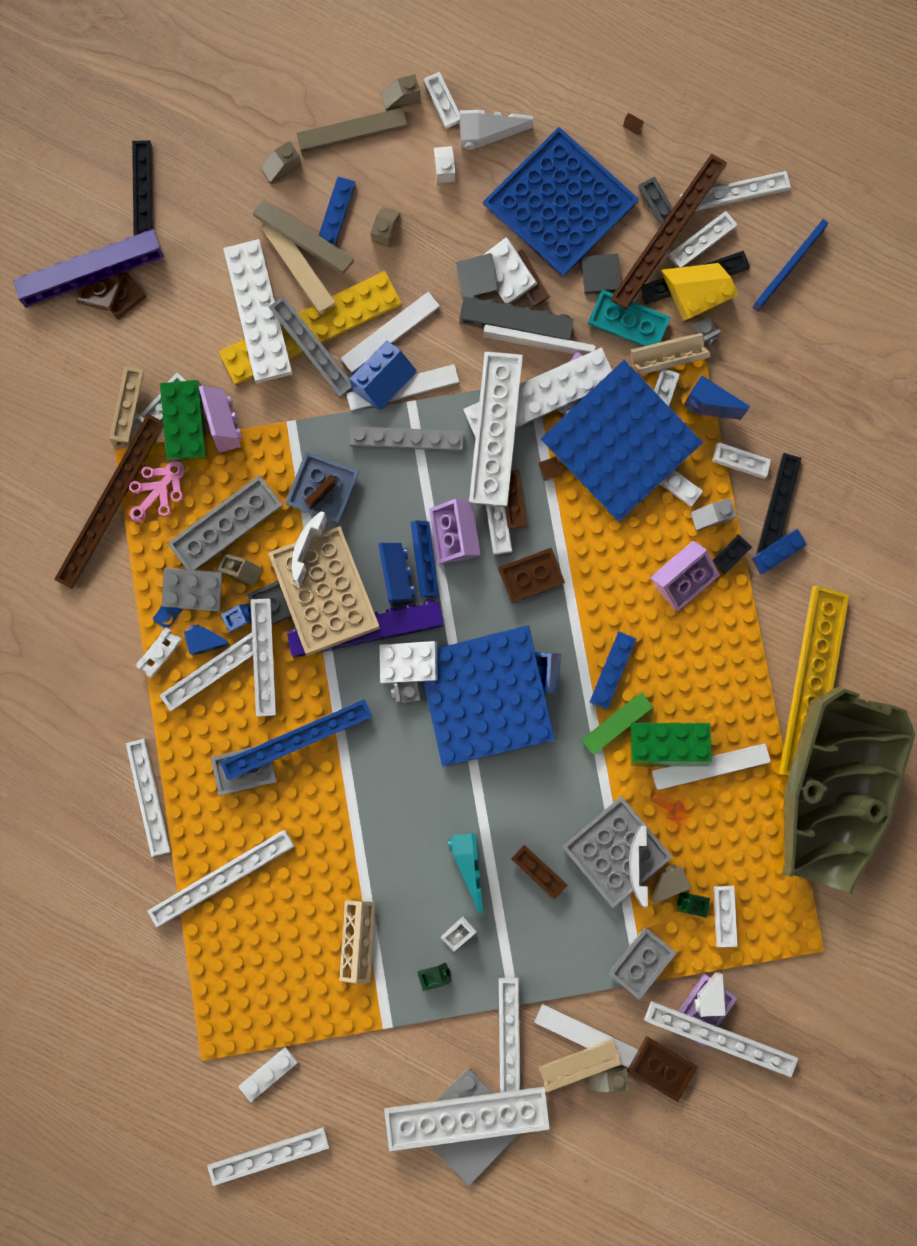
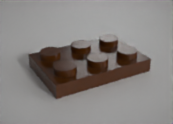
M552 548L498 567L511 604L565 584Z
M646 1036L627 1072L679 1102L698 1067Z

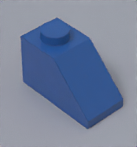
M200 625L188 627L189 630L184 631L188 651L192 656L230 646L226 639L203 626L200 627Z

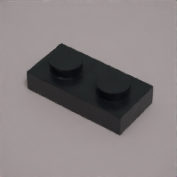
M738 534L712 561L725 575L752 546Z

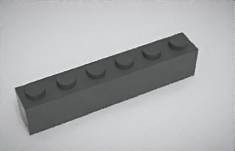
M464 296L459 317V324L483 329L485 325H491L570 340L574 318H570L566 314L554 315L550 311L543 310L539 312L534 311L530 307L519 308L511 303L500 304L491 299L487 301L480 300L476 296Z

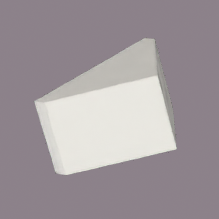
M462 916L441 938L455 951L477 931Z

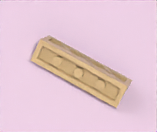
M702 333L630 350L632 368L639 375L710 357V352L704 347Z
M124 367L109 437L112 444L118 445V442L129 444L144 376V370Z
M345 900L339 981L370 983L376 902ZM352 905H356L354 916L351 914ZM351 926L354 928L353 936L350 935ZM350 946L353 949V954L351 957L348 954ZM349 966L351 968V978L347 977V968Z
M614 1039L539 1066V1070L544 1081L545 1091L549 1092L616 1067L622 1063Z

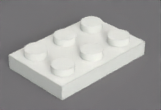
M507 237L485 253L493 254L499 288L497 292L505 303H513L538 284Z
M437 642L380 645V683L438 681Z

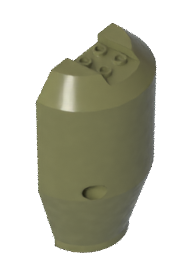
M835 688L810 701L784 789V866L781 873L789 877L794 875L853 894L856 883L890 824L916 734L905 709L874 701L866 703L865 700L859 699V693L844 688Z

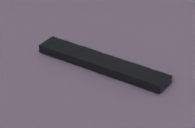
M151 140L132 141L134 236L153 229Z
M744 250L702 264L719 263L729 276L749 270L750 268ZM664 278L644 284L640 290L646 305L672 296Z
M786 453L782 454L756 554L781 539L801 457Z

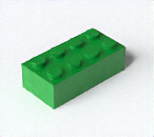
M199 380L160 383L166 459L169 462L208 459L204 407L199 386L202 385Z
M631 723L630 766H709L712 762L710 723Z

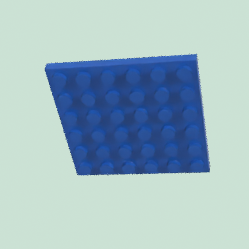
M558 127L483 201V205L560 276L564 277L638 203L639 198Z
M625 359L540 439L618 522L703 443Z
M529 625L437 648L438 681H424V687L442 767L556 740Z

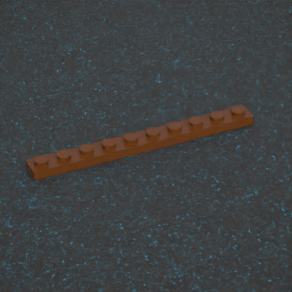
M713 154L708 157L614 292L610 302L624 310L628 309L727 166L726 161Z
M150 414L146 415L54 580L70 589L74 588L128 492L130 483L134 481L164 428L163 421Z

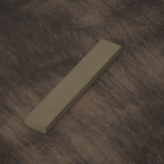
M403 108L296 134L300 150L305 152L406 128L407 122Z
M264 200L253 212L255 218L342 275L354 263V258Z

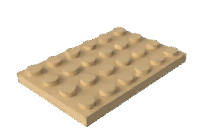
M340 526L323 532L321 537L316 535L312 537L302 562L305 564L307 572L300 588L296 587L292 575V557L296 543L268 552L306 656L380 629Z

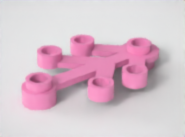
M172 461L167 464L166 468L152 469L144 467L142 469V475L145 479H151L153 476H165L161 481L149 483L133 481L130 483L129 489L134 494L153 490L140 506H136L131 510L130 516L135 522L141 523L146 520L147 509L159 495V514L163 517L170 515L171 509L168 505L167 486L171 481L173 485L171 499L177 503L183 500L180 478L183 477L185 469L180 462ZM177 467L178 471L172 473V468ZM147 470L151 471L149 476H145ZM134 485L139 486L137 490L132 489ZM176 493L180 494L178 499H174ZM167 508V513L162 514V509ZM141 511L140 516L136 517L135 512Z

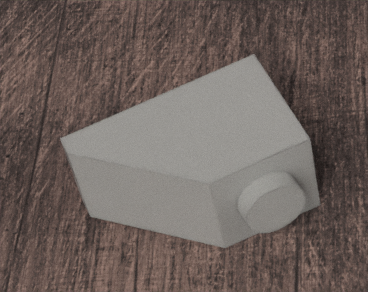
M730 498L691 512V517L695 530L698 531L731 522L735 519L736 514Z

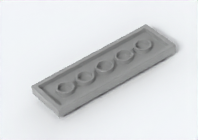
M259 475L167 544L186 569L198 570L283 507V505Z

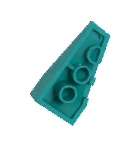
M476 833L452 835V839L448 840L449 852L453 851L454 858L479 913H483Z

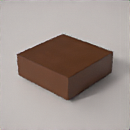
M628 113L623 127L639 135L644 122Z
M557 457L538 463L544 481L563 475Z

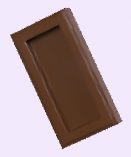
M331 474L304 501L310 510L337 485L336 478Z

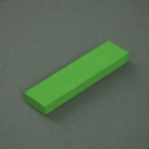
M640 692L581 739V742L594 755L627 729L631 723H634L652 709V704Z

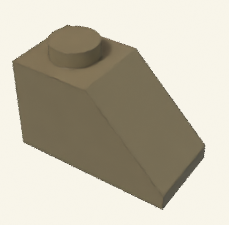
M415 74L397 79L381 92L386 111L421 101L420 88Z
M289 141L272 152L262 165L261 170L271 184L302 166L300 155Z
M385 207L381 208L376 215L371 230L372 242L390 246L400 212Z
M226 553L217 571L223 572V574L255 586L256 582L260 579V574L263 570L246 559Z
M672 864L664 868L665 872L660 874L652 894V903H658L691 889L682 866L676 867V864Z
M624 1066L613 1067L586 1077L587 1091H629L627 1069Z

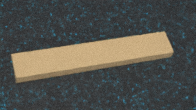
M268 225L262 227L263 233L321 315L336 305L335 301L296 245Z

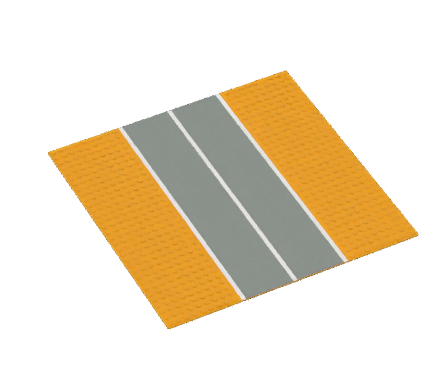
M706 358L665 368L679 373L669 407L703 442L675 469L676 472L703 491L692 507L661 485H658L618 522L559 459L558 462L563 475L544 481L538 463L557 456L540 439L565 416L558 410H555L515 428L511 471H520L528 527L509 530L512 553L493 556L486 505L472 504L481 555L468 560L438 564L429 508L453 499H469L476 438L463 409L480 401L481 390L385 405L380 411L375 407L243 428L240 429L242 439L239 442L241 447L221 453L218 452L212 434H207L208 459L179 461L185 469L183 477L180 478L183 500L178 503L174 502L171 499L173 491L172 481L167 486L168 505L171 509L168 517H163L158 512L160 507L159 495L147 509L146 520L141 523L135 522L130 516L131 510L136 506H140L153 490L141 491L138 494L132 493L130 489L122 500L144 655L165 629L153 619L162 606L164 568L186 569L167 543L259 475L283 505V507L198 569L201 571L219 572L217 569L225 553L246 559L263 569L260 579L256 582L255 586L223 574L220 611L183 608L174 622L173 616L170 614V620L163 623L166 625L172 623L169 627L172 631L171 633L175 636L178 635L182 638V641L152 678L147 676L177 893L283 830H286L295 846L180 914L202 1060H211L499 1009V978H519V1005L620 988L623 986L612 978L608 972L644 927L676 952L675 956L655 981L824 951L811 880L794 875L789 877L781 873L784 866V789L788 776L779 775L784 745L746 556L744 555L725 575L717 568L720 576L678 612L659 593L650 578L692 541L705 548L713 560L738 534L741 536L728 467L712 462L716 444H723L718 417L692 413L684 405L688 395L701 376L710 380ZM661 370L641 374L640 376L654 390ZM350 426L463 431V450L349 446ZM165 441L153 445L134 481L139 483L158 482L165 477L153 476L151 479H145L142 475L144 467L152 469L166 468L167 464L170 463L166 459ZM128 447L115 451L117 467ZM307 451L359 470V475L340 523L336 524L327 520L323 532L341 527L374 612L382 614L386 613L385 610L390 608L401 610L405 609L404 606L409 604L420 606L424 605L423 602L435 600V602L440 604L444 627L293 658L287 633H290L291 629L296 628L291 617L272 625L276 715L256 716L253 655L170 711L159 695L252 632V623H247L233 632H228L221 615L237 605L249 604L251 607L247 593L278 581L268 552L296 543L305 526L315 517L312 514L285 504L305 452ZM177 467L172 468V473L178 471ZM147 470L145 472V476H149L151 474L150 470ZM134 485L132 489L137 490L139 486ZM176 493L174 495V499H178L180 497L179 493ZM731 498L736 514L733 521L698 531L695 530L691 512L709 504ZM163 508L162 514L167 513L168 509ZM136 511L135 516H140L141 511ZM415 520L429 521L439 590V596L420 597L410 523ZM378 543H402V547L407 548L408 559H405L406 567L410 566L412 578H408L409 585H413L415 591L412 602L390 606ZM552 548L565 584L511 604L498 567ZM200 625V627L203 626L226 639L230 646L192 656L188 651L184 631L189 630L188 627ZM529 625L535 652L561 654L558 692H545L556 740L442 767L424 682H417L420 701L397 704L396 700H392L391 689L394 688L395 683H380V645L435 641L437 642V648ZM619 631L636 638V641L609 707L605 710L589 703ZM166 639L163 644L168 647L171 642ZM150 659L147 664L152 667L155 662ZM642 692L653 708L634 723H710L711 756L766 743L771 762L657 790L652 771L671 766H630V726L594 755L589 752L581 742V739ZM365 699L372 718L274 760L273 765L277 782L219 796L211 757L256 747ZM620 796L624 798L672 856L668 862L639 885L647 886L648 907L641 906L634 891H632L612 908L561 847ZM476 833L483 913H479L454 858L453 851L449 852L448 840L452 839V835ZM523 845L528 847L568 885L555 900L511 860ZM676 864V867L682 866L691 889L684 891V893L710 898L707 918L677 912L679 894L658 903H652V894L660 874L665 872V867ZM713 886H734L737 947H716ZM345 900L376 902L370 983L339 981ZM356 905L351 907V914L354 916ZM464 916L477 932L457 950L453 951L443 941L441 936ZM351 926V928H350V935H351V936L354 935V928H353V926ZM351 946L348 950V954L350 955V957L353 954V949ZM446 962L451 971V982L441 987L423 991L418 971ZM349 966L347 968V977L351 978V968Z

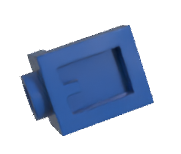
M249 604L237 605L221 615L228 632H233L247 623H252L251 607Z

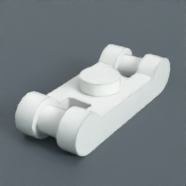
M167 627L135 666L139 670L145 671L149 678H152L182 641V638L178 635H173L172 631ZM166 639L171 642L168 647L163 644ZM150 659L155 662L152 667L147 664Z

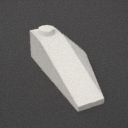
M460 110L461 148L472 150L531 129L533 127V116L521 114L503 116L501 112H494V115L485 114V110Z

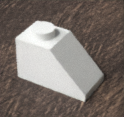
M452 146L434 148L437 184L455 182Z
M719 972L715 973L697 993V999H694L695 1011H698L701 1017L725 1016L723 974Z

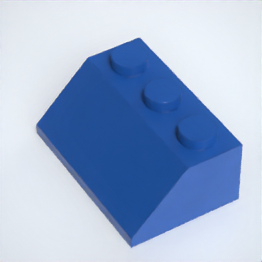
M386 340L349 380L352 391L380 411L417 373V370L400 349Z
M378 543L390 606L412 602L415 591L414 586L409 585L408 578H412L410 566L406 567L405 559H408L407 548H403L402 543Z

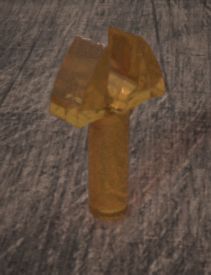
M656 794L651 798V801L668 810L669 816L667 819L683 820V818L675 814L673 809H680L682 812L687 813L685 806L680 800L676 804H671Z

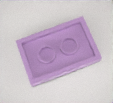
M703 974L678 1011L719 1026L737 1000V997L724 988L725 1016L701 1017L698 1011H695L694 999H697V993L710 979L707 975ZM695 1041V1042H697L698 1044H700L702 1047H705V1046H706V1044H703V1043H700V1042H698V1041Z

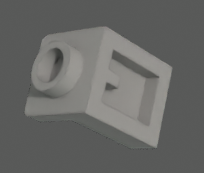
M709 317L692 325L695 334H703L704 345H712L719 340L721 330H716Z
M417 682L395 683L394 688L391 689L392 700H396L397 704L420 701Z

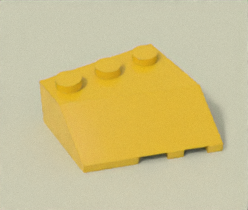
M719 263L661 270L683 321L739 295L732 278Z

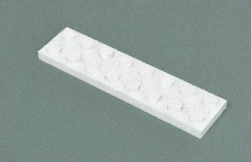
M257 239L223 248L256 384L292 375L281 324L269 309V306L275 300L260 240Z
M602 347L521 383L516 428L584 398L612 371ZM479 402L463 409L475 438Z
M485 352L469 503L508 506L523 355Z
M544 1087L384 1108L389 1151L550 1129Z

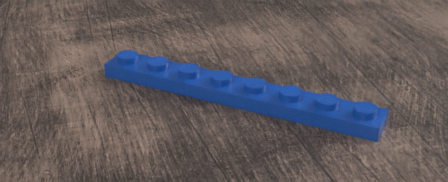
M364 699L221 761L220 764L229 781L372 718V714Z

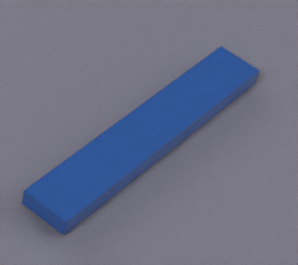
M822 219L756 300L752 307L755 311H759L824 232L828 225L825 219Z

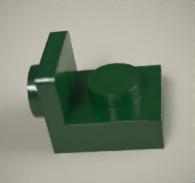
M682 892L677 900V912L707 918L710 898Z
M446 962L418 971L423 991L441 987L451 982V971Z

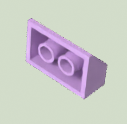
M199 386L211 434L218 452L221 453L241 447L239 440L242 439L240 429L235 427V423H238L235 412H231L230 407H233L231 397L226 396L224 389Z
M453 499L429 508L438 564L468 560L481 555L473 505L469 503V499Z
M692 541L650 578L659 593L678 612L719 577L720 574L708 551Z

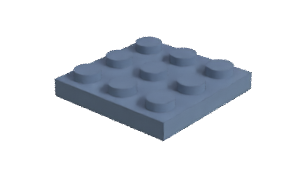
M306 451L285 504L314 516L321 511L325 512L328 521L339 524L359 475V470ZM332 474L337 480V485L310 510L304 501Z

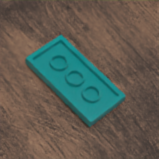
M601 290L587 325L641 347L661 342L671 318L670 316L632 302L628 309L624 310L610 302L613 293Z

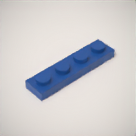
M337 177L319 232L320 237L336 246L356 185L355 181L342 177Z
M415 520L410 523L420 597L439 596L430 523L429 521Z
M618 631L589 703L605 710L608 709L636 638Z

